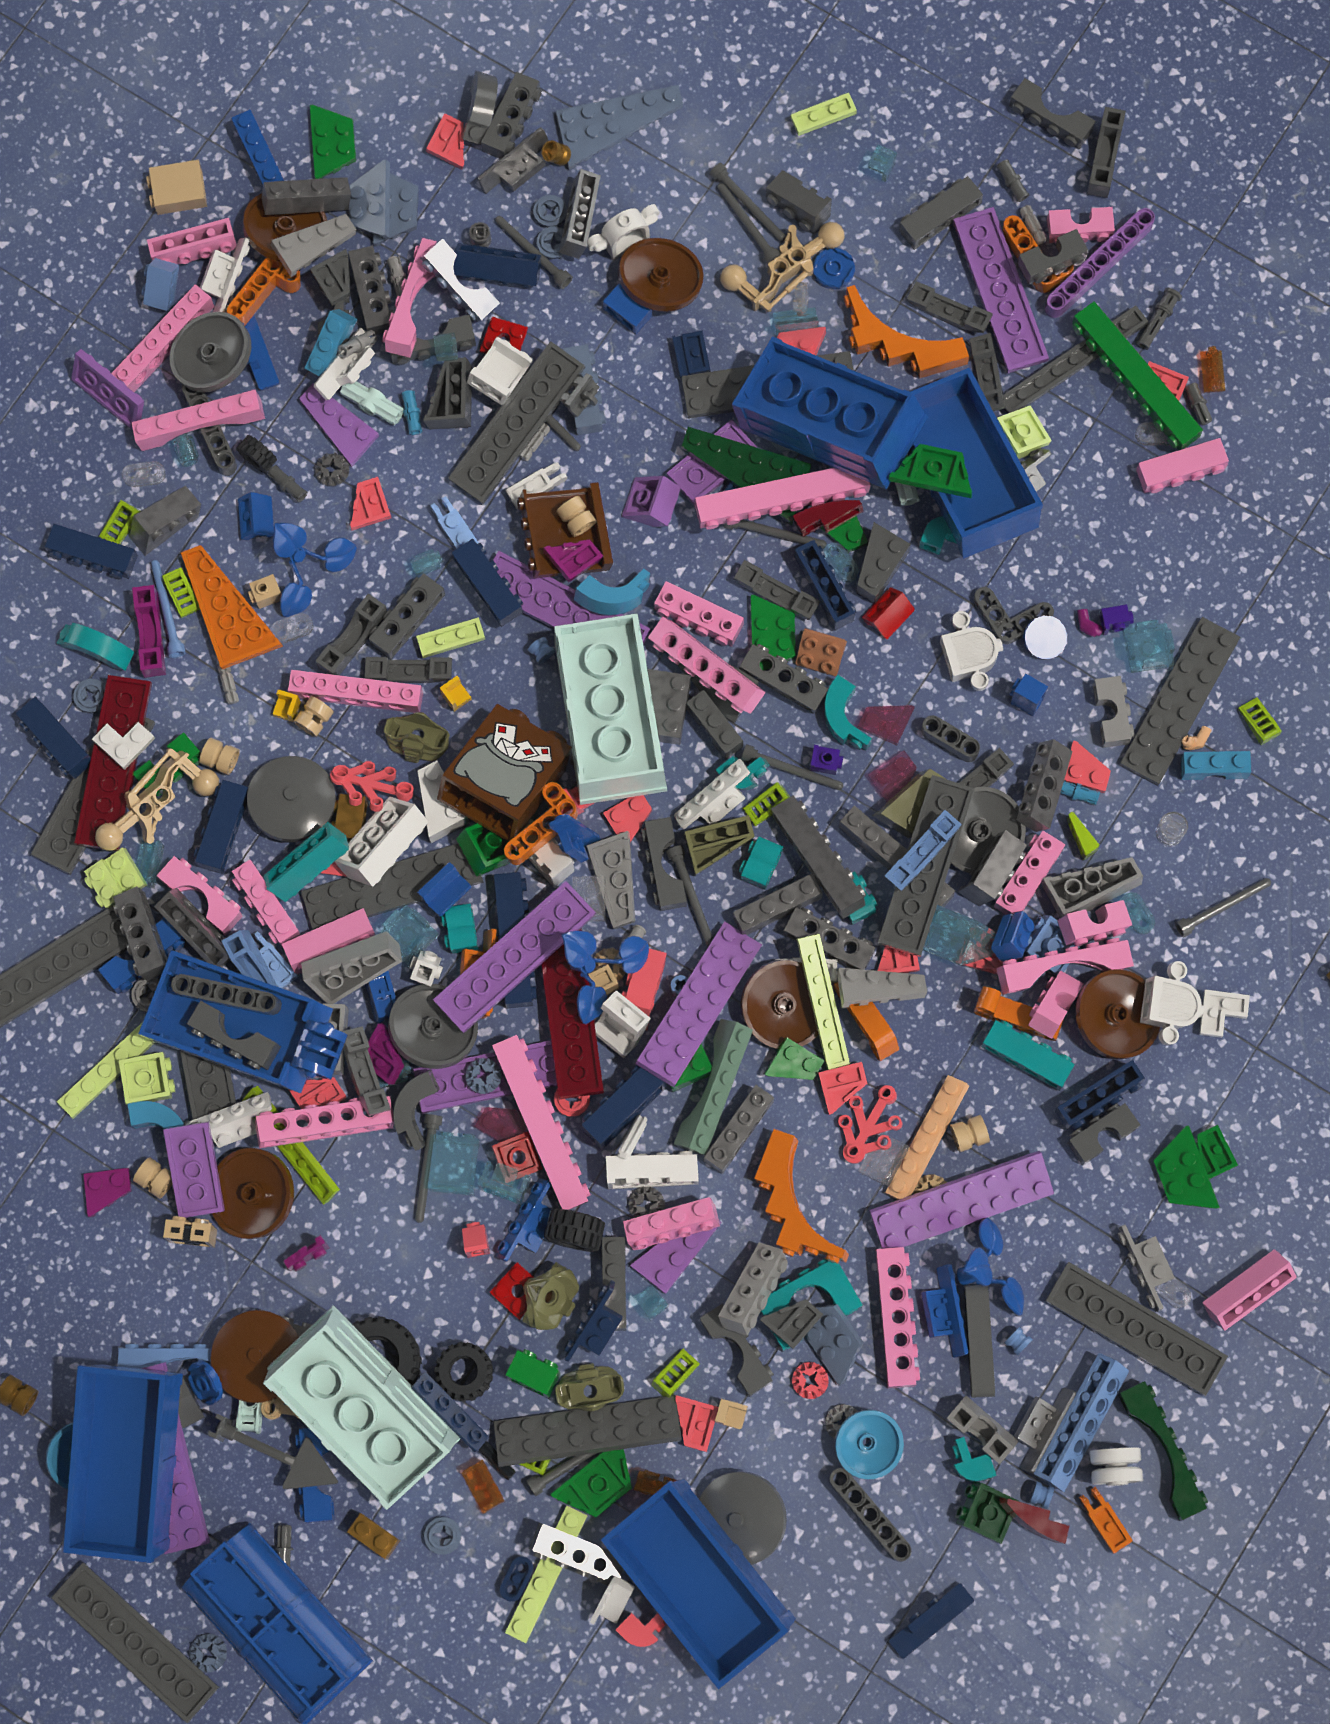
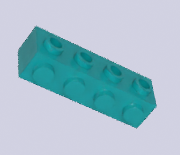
M329 822L324 824L264 875L267 890L284 902L295 896L299 890L308 883H311L316 876L328 869L334 861L342 857L349 850L346 835Z
M996 1020L981 1047L1060 1091L1075 1065L1071 1062L1072 1059L1065 1054L1060 1053L1058 1055L1052 1052V1048L1043 1042H1040V1044L1032 1040L1033 1037L1023 1031L1018 1033L1012 1029L1013 1026L1008 1022Z

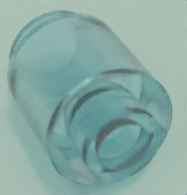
M187 433L177 436L172 443L178 462L183 467L195 465L198 462L199 454L193 436Z
M431 548L414 556L410 563L416 576H419L423 573L427 575L440 569V563H443L439 551L434 552Z

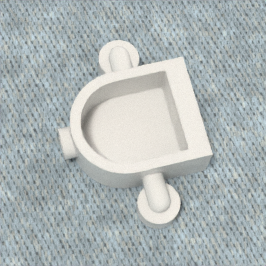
M655 204L644 208L641 213L638 209L633 208L615 215L604 225L602 234H595L588 238L587 247L590 251L596 252L606 248L612 260L623 256L624 252L631 245L650 238L648 226L658 220L657 216L660 214Z
M958 611L952 619V625L958 631L942 635L940 644L952 682L972 677L970 682L972 688L982 691L986 689L989 682L988 676L985 673L994 666L998 652L1003 651V645L1000 638L996 639L985 628L972 627L967 629L970 617L966 612Z
M1176 961L1168 966L1167 974L1169 979L1153 976L1145 981L1140 1023L1162 1027L1159 1032V1040L1164 1045L1176 1043L1179 1039L1177 1029L1194 1023L1202 1016L1204 1011L1200 996L1195 988L1180 981L1187 974V967L1181 961Z

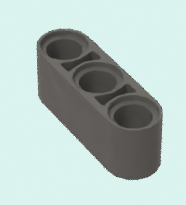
M931 715L924 719L921 728L923 737L965 762H973L977 759L980 744L976 739L937 716ZM934 724L938 729L931 732L927 730L926 726ZM952 735L956 738V741L949 743L945 740V737ZM971 746L975 752L968 754L964 751V748Z

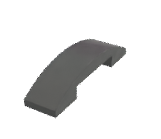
M917 281L907 297L908 302L927 314L956 327L973 332L984 333L993 316V313L973 306L970 308L937 294L934 288Z
M991 333L970 338L979 386L993 411L1004 409L1001 379Z
M746 560L743 561L734 577V580L762 599L795 613L796 616L807 620L811 619L820 603V600L803 591L798 592L763 573V569Z
M366 657L365 679L397 683H431L448 681L452 677V658L430 657V660H389L388 657Z
M998 748L978 768L964 778L960 784L970 787H991L1014 763L1001 748Z
M363 1026L342 1031L348 1035L343 1047L351 1078L368 1116L390 1111L391 1108L385 1090L380 1087L368 1052L370 1046Z

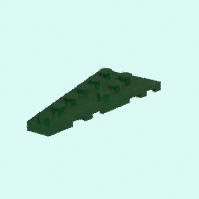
M691 427L687 428L681 446L682 450L701 463H705L715 473L728 479L737 488L807 474L811 468L809 463ZM789 509L782 511L779 515L792 525L794 521L793 515L797 511Z

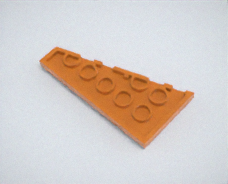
M201 545L181 552L222 670L283 647L281 642Z

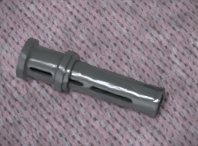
M1165 288L1164 296L1160 303L1158 302L1155 305L1153 317L1137 341L1139 347L1145 350L1150 348L1166 318L1172 316L1173 308L1177 301L1182 299L1179 292L1172 288Z

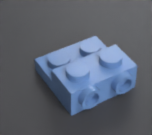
M1043 915V917L1040 916L1034 921L1035 929L1030 935L1024 955L1026 957L1037 955V958L1045 957L1044 953L1057 950L1058 954L1066 953L1065 949L1075 947V944L1066 946L1058 921L1051 915ZM1060 964L1048 969V971L1057 977L1060 970L1065 972L1069 964Z

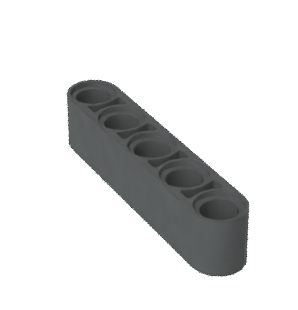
M182 384L183 393L190 407L209 402L205 392L195 391L189 393V389ZM214 425L211 429L200 428L219 472L225 476L234 474L237 470V463L220 425ZM216 442H222V443H223V444H222L220 447H218V448H214V447H213V445H214ZM225 460L231 461L228 466L221 465Z
M185 974L175 976L171 983L173 991L186 998L265 1015H276L282 1008L281 1000L269 992ZM184 981H188L187 989L181 991V984ZM209 985V992L202 996V988ZM226 990H230V997L223 1000V993ZM251 994V1002L245 1005V996ZM268 999H273L272 1007L266 1009V1001Z
M964 1285L971 1397H995L988 1286Z
M842 1468L835 1469L829 1478L832 1488L892 1559L898 1562L907 1560L912 1552L910 1544L850 1473ZM837 1473H842L846 1477V1483L842 1486L834 1483L833 1477ZM851 1491H858L861 1494V1501L854 1504L850 1502L848 1496ZM866 1509H873L876 1512L877 1517L874 1521L869 1522L864 1518V1511ZM886 1526L891 1529L892 1535L890 1539L885 1540L880 1537L879 1530L881 1527ZM901 1544L906 1547L907 1554L905 1557L900 1558L895 1555L894 1549L896 1545Z

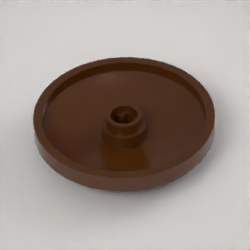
M261 193L254 197L245 209L243 232L245 237L249 239V244L258 253L269 259L280 261L271 247L272 240L325 222L327 217L324 211L265 215Z
M665 238L643 239L631 245L624 252L618 270L619 281L625 293L641 306L656 311H675L691 304L699 295L704 278L701 263L695 254L684 245Z
M777 960L765 964L752 974L743 989L741 1013L746 1027L753 1030L752 1035L757 1040L767 1046L779 1049L785 1037L800 1046H804L819 1035L801 962Z
M1121 969L1102 972L1092 977L1084 985L1078 996L1076 1020L1080 1033L1093 1050L1111 1059L1135 1057L1145 1052L1158 1036L1160 1027L1140 1023L1145 980L1139 975Z
M258 1148L237 1150L219 1163L217 1169L225 1210L212 1213L218 1225L232 1236L243 1239L263 1238L275 1232L287 1219L294 1200L293 1180L285 1163L275 1154Z
M248 1311L230 1319L217 1333L211 1350V1366L219 1376L222 1388L234 1398L248 1403H265L279 1398L263 1384L268 1372L267 1368L299 1338V1335L289 1322L269 1311Z

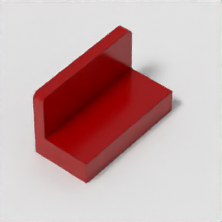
M890 587L866 612L862 619L866 624L875 627L884 639H888L915 611V608L903 592Z

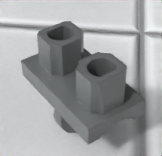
M586 373L584 377L577 376L572 384L575 388L572 394L566 392L560 398L561 402L570 410L573 416L578 417L589 404L596 406L598 403L594 396L597 394L599 386L593 381V377L590 374Z

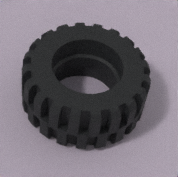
M367 1317L363 1321L354 1322L352 1325L369 1342L383 1340L395 1348L399 1359L397 1371L413 1385L417 1377L420 1376V1364H422L420 1348L413 1335L397 1321L386 1319L385 1317Z

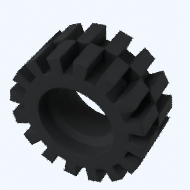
M247 435L236 448L250 465L252 464L254 468L263 473H267L277 461L273 452L251 435Z

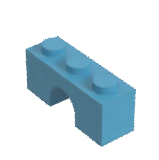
M340 309L330 311L305 369L320 377L337 356L338 346L350 337L357 319Z
M1250 751L1184 752L1181 757V780H1204L1205 777L1212 775L1225 776V780L1248 779L1251 774Z

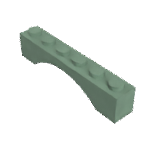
M720 1020L713 1038L714 1060L708 1084L694 1110L681 1123L674 1145L684 1150L692 1151V1153L707 1154L751 1037L752 1029L736 1021Z

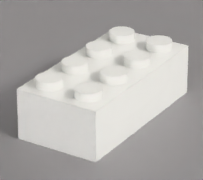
M389 796L383 803V809L375 812L348 843L349 850L334 862L347 878L373 887L381 880L383 874L394 865L402 852L408 849L415 837L423 831V828L428 824V820L415 804Z

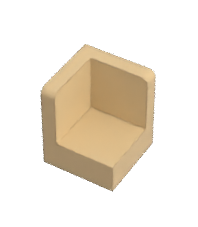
M608 964L588 974L595 982V987H602L607 995L619 989V984Z
M721 1399L715 1423L742 1429L748 1406Z

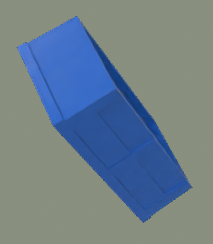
M773 336L732 403L740 429L884 489H887L891 482L889 481L890 473L892 471L895 472L900 467L901 462L906 457L928 419L927 414L923 411L912 392L900 390L848 369L845 365L836 364L786 344Z
M970 367L911 391L923 411L927 414L928 419L911 446L910 454L913 453V450L919 444L963 453L968 480L972 489V498L927 489L931 498H934L955 538L963 559L1039 528L1043 504Z
M101 1364L78 1366L63 1553L152 1563L155 1558L169 1550L173 1475L177 1457L175 1449L179 1397L183 1373Z
M685 1479L675 1482L669 1481L604 1536L601 1541L719 1690L790 1631L789 1627L796 1618L790 1610L784 1607L743 1555L744 1552L740 1547L733 1543L691 1490L692 1487Z

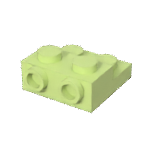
M1031 405L997 417L1018 459L1028 456L1032 451L1045 447L1051 442Z
M121 848L105 860H99L84 871L87 876L84 878L89 888L95 889L98 894L95 896L97 903L101 907L105 906V908L115 904L114 896L136 886L140 889L147 886L146 881L126 848Z
M163 1052L119 1060L126 1105L140 1101L155 1102L171 1099L172 1093L176 1092L174 1080L169 1079L168 1071L172 1070L170 1057L166 1058Z

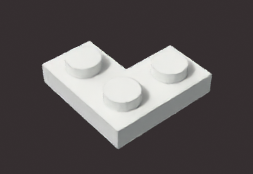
M139 722L124 737L119 735L110 725L106 724L92 738L93 742L124 770L155 739Z
M1204 990L1202 1004L1204 1011L1201 1016L1199 1035L1222 1038L1225 1016L1247 1019L1250 995Z

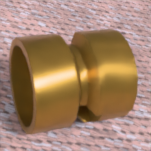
M10 1374L0 1386V1403L6 1407L11 1405V1410L24 1416L33 1406L39 1391L28 1384L23 1386L21 1380Z

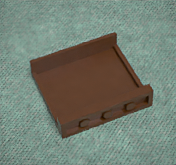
M599 482L590 483L588 488L531 494H527L526 489L522 490L520 497L517 498L518 510H522L521 528L522 531L526 532L524 545L525 550L529 551L530 555L528 568L529 571L533 572L534 578L562 576L543 552L544 547L562 546L563 543H578L583 540H591L603 555L602 560L583 573L610 570L613 565ZM580 496L586 505L585 511L592 513L596 523L583 534L573 537L568 529V522H563L556 511L571 498Z

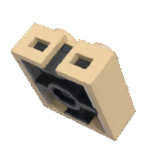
M173 1216L172 1220L166 1219L163 1238L168 1242L215 1248L217 1229L212 1223H209V1220L195 1219V1222H190L185 1217Z

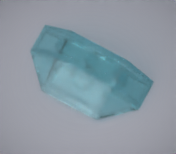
M937 905L923 950L962 966L983 958L992 957L994 952L991 946L996 932L977 920Z

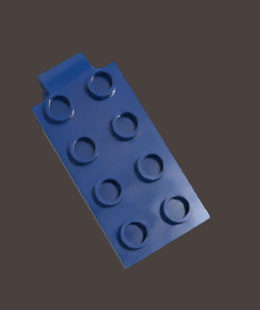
M173 950L170 952L138 1033L146 1039L298 1093L302 1092L304 1084L309 1078L318 1076L327 1080L332 1079L348 1037L347 1034L334 1029L333 1024L329 1023L333 1009L316 1000ZM179 974H185L269 992L281 1000L282 1008L276 1015H265L202 1001L225 1015V1030L230 1038L243 1040L258 1032L281 1046L269 1069L261 1067L258 1070L247 1064L249 1059L243 1056L241 1059H238L229 1054L230 1049L226 1046L220 1049L210 1043V1037L205 1035L201 1038L192 1033L193 1028L187 1023L200 1000L186 998L175 993L171 986L173 978ZM184 981L181 984V991L187 989L188 981ZM209 985L202 988V996L209 992ZM226 990L223 993V1000L230 997V990ZM251 994L245 996V1005L251 1002ZM268 999L266 1001V1009L272 1007L273 999Z

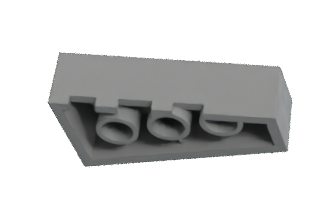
M1133 857L1105 863L1103 866L1084 868V870L1073 873H1062L1060 876L1052 878L1051 876L1043 878L1042 887L1059 917L1062 918L1066 914L1085 909L1088 912L1142 885L1143 874Z
M386 931L302 962L303 981L327 1004H334L401 963L400 944Z

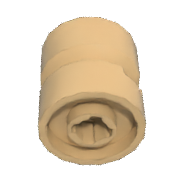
M580 496L571 498L556 511L563 522H568L567 526L573 537L583 534L596 523L592 513L585 511L586 505Z
M310 696L304 705L305 710L300 711L293 722L307 734L317 737L323 729L322 723L328 722L334 711L321 700Z
M211 737L202 749L199 762L210 768L216 766L219 772L230 775L236 766L240 750L231 745L223 747V742Z
M981 1115L969 1118L967 1124L957 1122L950 1125L951 1133L959 1152L972 1148L973 1143L977 1146L990 1143L989 1134Z
M150 1157L142 1163L133 1178V1181L141 1187H149V1192L159 1199L168 1192L173 1184L171 1171L167 1168L161 1169V1164Z

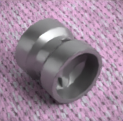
M477 222L470 227L471 245L489 247L492 240L488 225L483 222Z

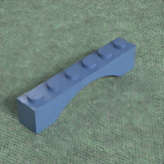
M239 930L222 940L231 961L242 975L278 987L249 930Z
M126 1344L125 1348H118V1366L141 1369L164 1362L169 1364L181 1360H203L211 1363L212 1348H207L206 1344H194L193 1348H184L183 1344H171L170 1348H162L160 1344H148V1348H139L137 1344Z

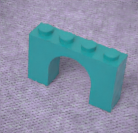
M823 1259L817 1263L819 1267L811 1271L810 1268H807L797 1274L798 1279L792 1282L788 1279L778 1285L779 1289L769 1295L767 1305L761 1310L762 1316H767L780 1309L789 1307L793 1295L807 1287L819 1288L826 1292L834 1305L838 1304L845 1316L859 1310L863 1305L840 1264ZM772 1332L782 1352L790 1348Z

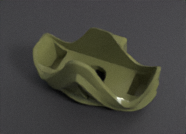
M415 712L409 716L388 718L384 727V733L390 749L393 752L404 755L406 761L418 763L420 759L435 761L448 749L449 732L433 722L423 712ZM415 730H421L424 733V737L421 738L419 735L412 733Z
M555 1262L548 1272L538 1277L530 1278L525 1282L523 1290L526 1295L527 1311L522 1321L538 1330H550L558 1327L563 1315L566 1317L570 1316L575 1307L572 1299L579 1290L577 1279L570 1269Z
M593 1363L580 1365L578 1367L579 1370L565 1374L555 1388L557 1402L566 1409L596 1411L610 1402L617 1401L623 1395L624 1380L621 1375L608 1366L594 1367ZM587 1385H594L596 1387L597 1394L595 1397L588 1398L584 1395V1388Z

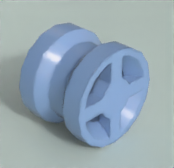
M546 637L539 638L528 648V651L536 656L538 664L544 663L556 652L553 647L548 645Z
M1019 1327L1004 1343L1007 1346H1011L1014 1349V1353L1018 1356L1033 1339L1030 1336H1026L1023 1333V1329Z
M1036 1481L1029 1503H1038L1043 1508L1048 1509L1054 1487H1045L1041 1482Z

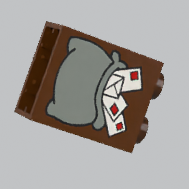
M496 704L443 773L437 800L505 840L510 841L522 831L544 801L542 790L545 785L550 782L557 783L565 773L572 746L568 745L566 739L558 732L553 730L544 731L530 723L529 718L518 709L508 710Z

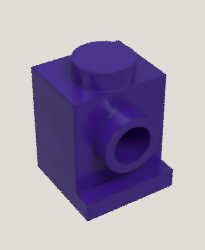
M1127 604L1102 608L1099 614L1103 636L1108 635L1109 630H1113V632L1124 631L1129 624L1134 623L1133 613L1128 611Z
M814 744L810 771L836 775L837 769H842L844 756H839L840 750L821 747ZM824 756L831 757V761H825L823 759Z

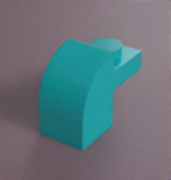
M943 516L929 522L921 538L919 548L940 555L945 540L957 544Z
M732 756L716 769L718 774H722L738 758ZM759 757L747 766L750 774L735 787L739 790H750L757 787L758 785L753 778L763 776L770 764L765 758Z
M965 1437L954 1441L955 1445L952 1446L953 1453L956 1459L960 1458L961 1463L954 1464L953 1468L962 1479L969 1482H981L997 1476L991 1457L988 1454L972 1459Z

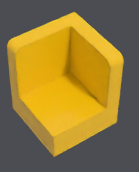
M458 676L440 687L441 695L454 712L472 700Z
M277 690L276 695L278 699L273 716L293 722L297 716L301 701L298 695Z

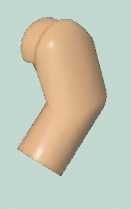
M1202 726L1197 736L1188 737L1187 735L1183 737V748L1189 751L1203 748L1212 730Z

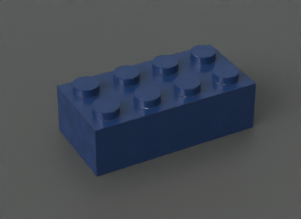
M637 1065L631 1071L632 1076L627 1081L623 1079L614 1088L616 1091L611 1097L605 1096L598 1104L600 1107L594 1113L590 1111L582 1119L583 1132L602 1151L666 1089L664 1081Z

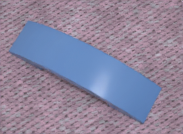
M944 810L901 860L899 859L888 871L885 877L902 891L939 853L962 824Z

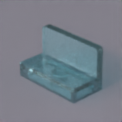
M815 307L773 312L776 335L781 332L817 328L819 324Z
M158 840L152 844L144 841L141 842L136 863L138 870L147 883L145 887L155 889L157 874L164 852V845Z

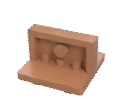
M805 628L795 664L837 676L847 641Z

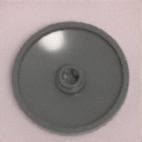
M210 312L200 315L187 323L174 339L170 350L171 370L175 377L190 390L210 392L221 389L234 381L248 363L251 354L250 334L244 324L229 313Z
M285 756L274 759L262 766L249 784L247 804L250 816L255 825L264 834L273 839L283 842L307 840L324 824L329 822L334 813L336 795L333 782L328 773L310 759L299 756Z
M986 786L973 787L975 790L951 861L952 865L964 872L971 873L973 869L977 870L983 860V854L998 833L1007 830L1022 842L1025 841L1026 826L1016 820L1019 806L1009 795L998 789Z
M423 984L405 991L396 1000L389 1015L388 1031L394 1047L405 1059L420 1067L442 1069L459 1063L470 1053L477 1038L478 1021L463 1034L433 1001L446 988L443 985L432 984L428 986Z
M737 1471L716 1478L705 1488L699 1500L733 1543L740 1547L744 1552L743 1555L751 1565L765 1560L776 1551L786 1531L787 1515L779 1492L769 1481L751 1472Z

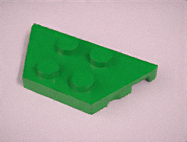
M310 105L315 179H322L330 173L335 174L344 166H349L356 162L354 122L349 117Z
M919 444L913 450V453L901 462L902 465L889 475V481L972 498V489L970 488L962 452Z
M751 595L752 645L757 646L760 644L769 649L768 653L776 657L779 655L787 661L795 658V613L756 595ZM768 661L760 662L759 665L763 671L771 669V664Z
M1189 1125L1185 1126L1153 1160L1170 1204L1219 1209L1220 1205Z
M624 1449L602 1452L556 1489L551 1496L597 1518L632 1489Z

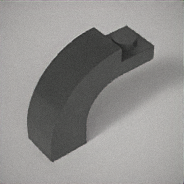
M475 71L469 90L472 98L461 137L463 140L481 145L487 128L490 127L498 90L496 76Z
M431 1069L417 1075L404 1086L397 1097L394 1107V1124L397 1134L406 1131V1141L409 1147H413L415 1151L425 1146L424 1138L415 1119L417 1104L421 1099L440 1090Z

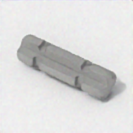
M1026 205L1022 207L1020 214L1025 219L1024 222L1031 235L1034 236L1033 239L1037 245L1046 242L1047 237L1041 231L1042 227L1035 214H1033L1031 206Z
M544 423L521 453L520 457L523 460L528 461L531 458L532 452H535L544 440L543 436L549 433L550 427Z
M218 664L217 667L223 690L226 694V701L228 704L237 703L239 698L235 692L236 687L233 675L230 673L231 668L228 667L222 670L220 664Z

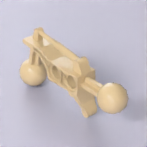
M836 222L825 223L819 229L818 237L803 247L796 236V226L790 225L784 240L785 242L779 248L781 255L768 263L770 282L761 293L747 282L746 272L741 266L736 264L728 265L723 269L720 275L721 284L729 291L741 292L753 303L754 311L762 307L766 312H770L772 307L787 293L789 294L807 276H812L813 264L811 257L823 248L833 249L841 245L845 238L844 230ZM791 242V248L788 249L787 246ZM795 256H799L802 258V260L795 261L792 258ZM777 268H783L785 271L783 273H778L775 270ZM803 271L784 289V291L775 300H773L770 304L768 303L772 299H774L780 286L783 283L788 281L790 278H792L799 272Z
M167 748L165 755L144 775L131 791L125 793L126 807L130 811L115 824L105 823L99 826L95 834L98 846L106 851L118 848L123 841V833L137 821L142 828L143 841L152 844L155 840L154 833L157 822L162 820V815L159 811L175 798L171 787L174 773L178 768L192 779L193 789L201 796L207 797L215 793L217 786L220 785L219 777L211 769H199L187 758L189 756L188 753L183 751L175 752L173 749ZM170 756L171 758L163 764V762ZM161 766L155 781L137 796V793L144 787V785L155 774V771ZM159 789H162L163 796L157 799L156 793ZM145 803L146 810L144 813L140 814L139 807L141 804Z

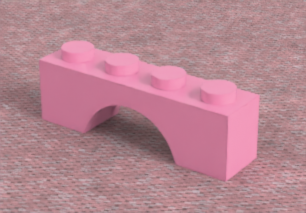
M174 856L157 874L158 879L170 890L178 888L181 892L194 890L205 895L208 900L206 919L226 936L243 917L239 911L241 907L232 899L228 902L223 898L224 893L217 886L210 887L206 883L208 879L200 872L195 874L191 871L190 868L192 866L185 859L181 858L178 860Z

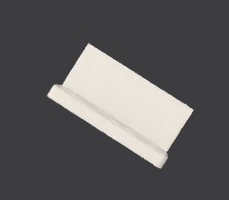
M614 1576L590 1623L594 1625L599 1615L616 1624L635 1586Z

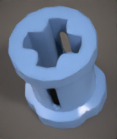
M678 975L672 979L671 992L674 997L677 998L682 990L679 989L677 991L676 984H685L688 980L686 976Z

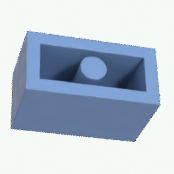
M155 258L150 264L146 265L144 270L146 283L142 288L144 305L165 311L169 310L175 302L179 264Z

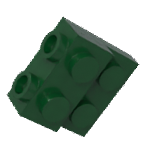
M974 1481L973 1484H969L965 1489L964 1495L967 1498L964 1505L959 1506L956 1511V1524L1002 1544L1012 1517L1000 1505L999 1500L1000 1498L1018 1500L981 1482Z

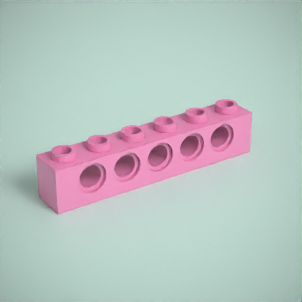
M194 285L111 374L118 380L123 381L130 390L135 392L170 355L171 346L180 330L194 318L209 313L214 308L211 297L197 285Z
M662 617L648 637L654 642L652 646L661 653L666 651L670 654L668 658L677 665L683 664L685 672L693 677L695 675L700 677L699 682L708 689L713 687L717 690L715 695L724 701L730 700L732 702L731 707L739 713L745 711L751 714L766 693L672 620ZM676 639V644L672 647V642ZM692 650L691 657L687 659L688 653ZM708 663L707 669L703 671L704 664ZM723 674L724 678L719 683V677ZM739 686L738 694L734 695L735 689Z
M291 670L288 692L298 695L299 699L308 700L310 696H313L322 702L411 713L421 711L423 697L421 685Z
M387 1096L391 1110L375 1114L373 1117L364 1115L363 1111L365 1109L360 1098L351 1099L347 1103L333 1101L327 1103L326 1106L320 1107L308 1105L300 1110L287 1108L280 1113L274 1114L271 1111L262 1112L255 1119L259 1149L391 1129L394 1126V1115L390 1096ZM343 1113H349L352 1116V1119L348 1121L342 1119L341 1115ZM322 1116L328 1117L330 1122L323 1124L319 1121V1118ZM298 1120H305L308 1125L306 1127H299L296 1122ZM282 1123L286 1128L279 1131L274 1128V1125Z
M904 1247L876 1249L887 1387H915L916 1381H920L919 1367L914 1365V1358H918L917 1344L912 1343V1335H916L915 1321H910V1312H914L913 1298H908V1289H912L911 1276H906V1267L910 1265L909 1253H904ZM889 1267H897L900 1270V1276L897 1278L890 1277L888 1274ZM893 1289L900 1290L902 1298L898 1301L893 1300L890 1297V1291ZM894 1312H901L904 1315L902 1323L898 1324L892 1320ZM900 1334L906 1338L904 1346H897L894 1343L896 1335ZM900 1357L907 1359L908 1368L899 1369L896 1366V1360Z

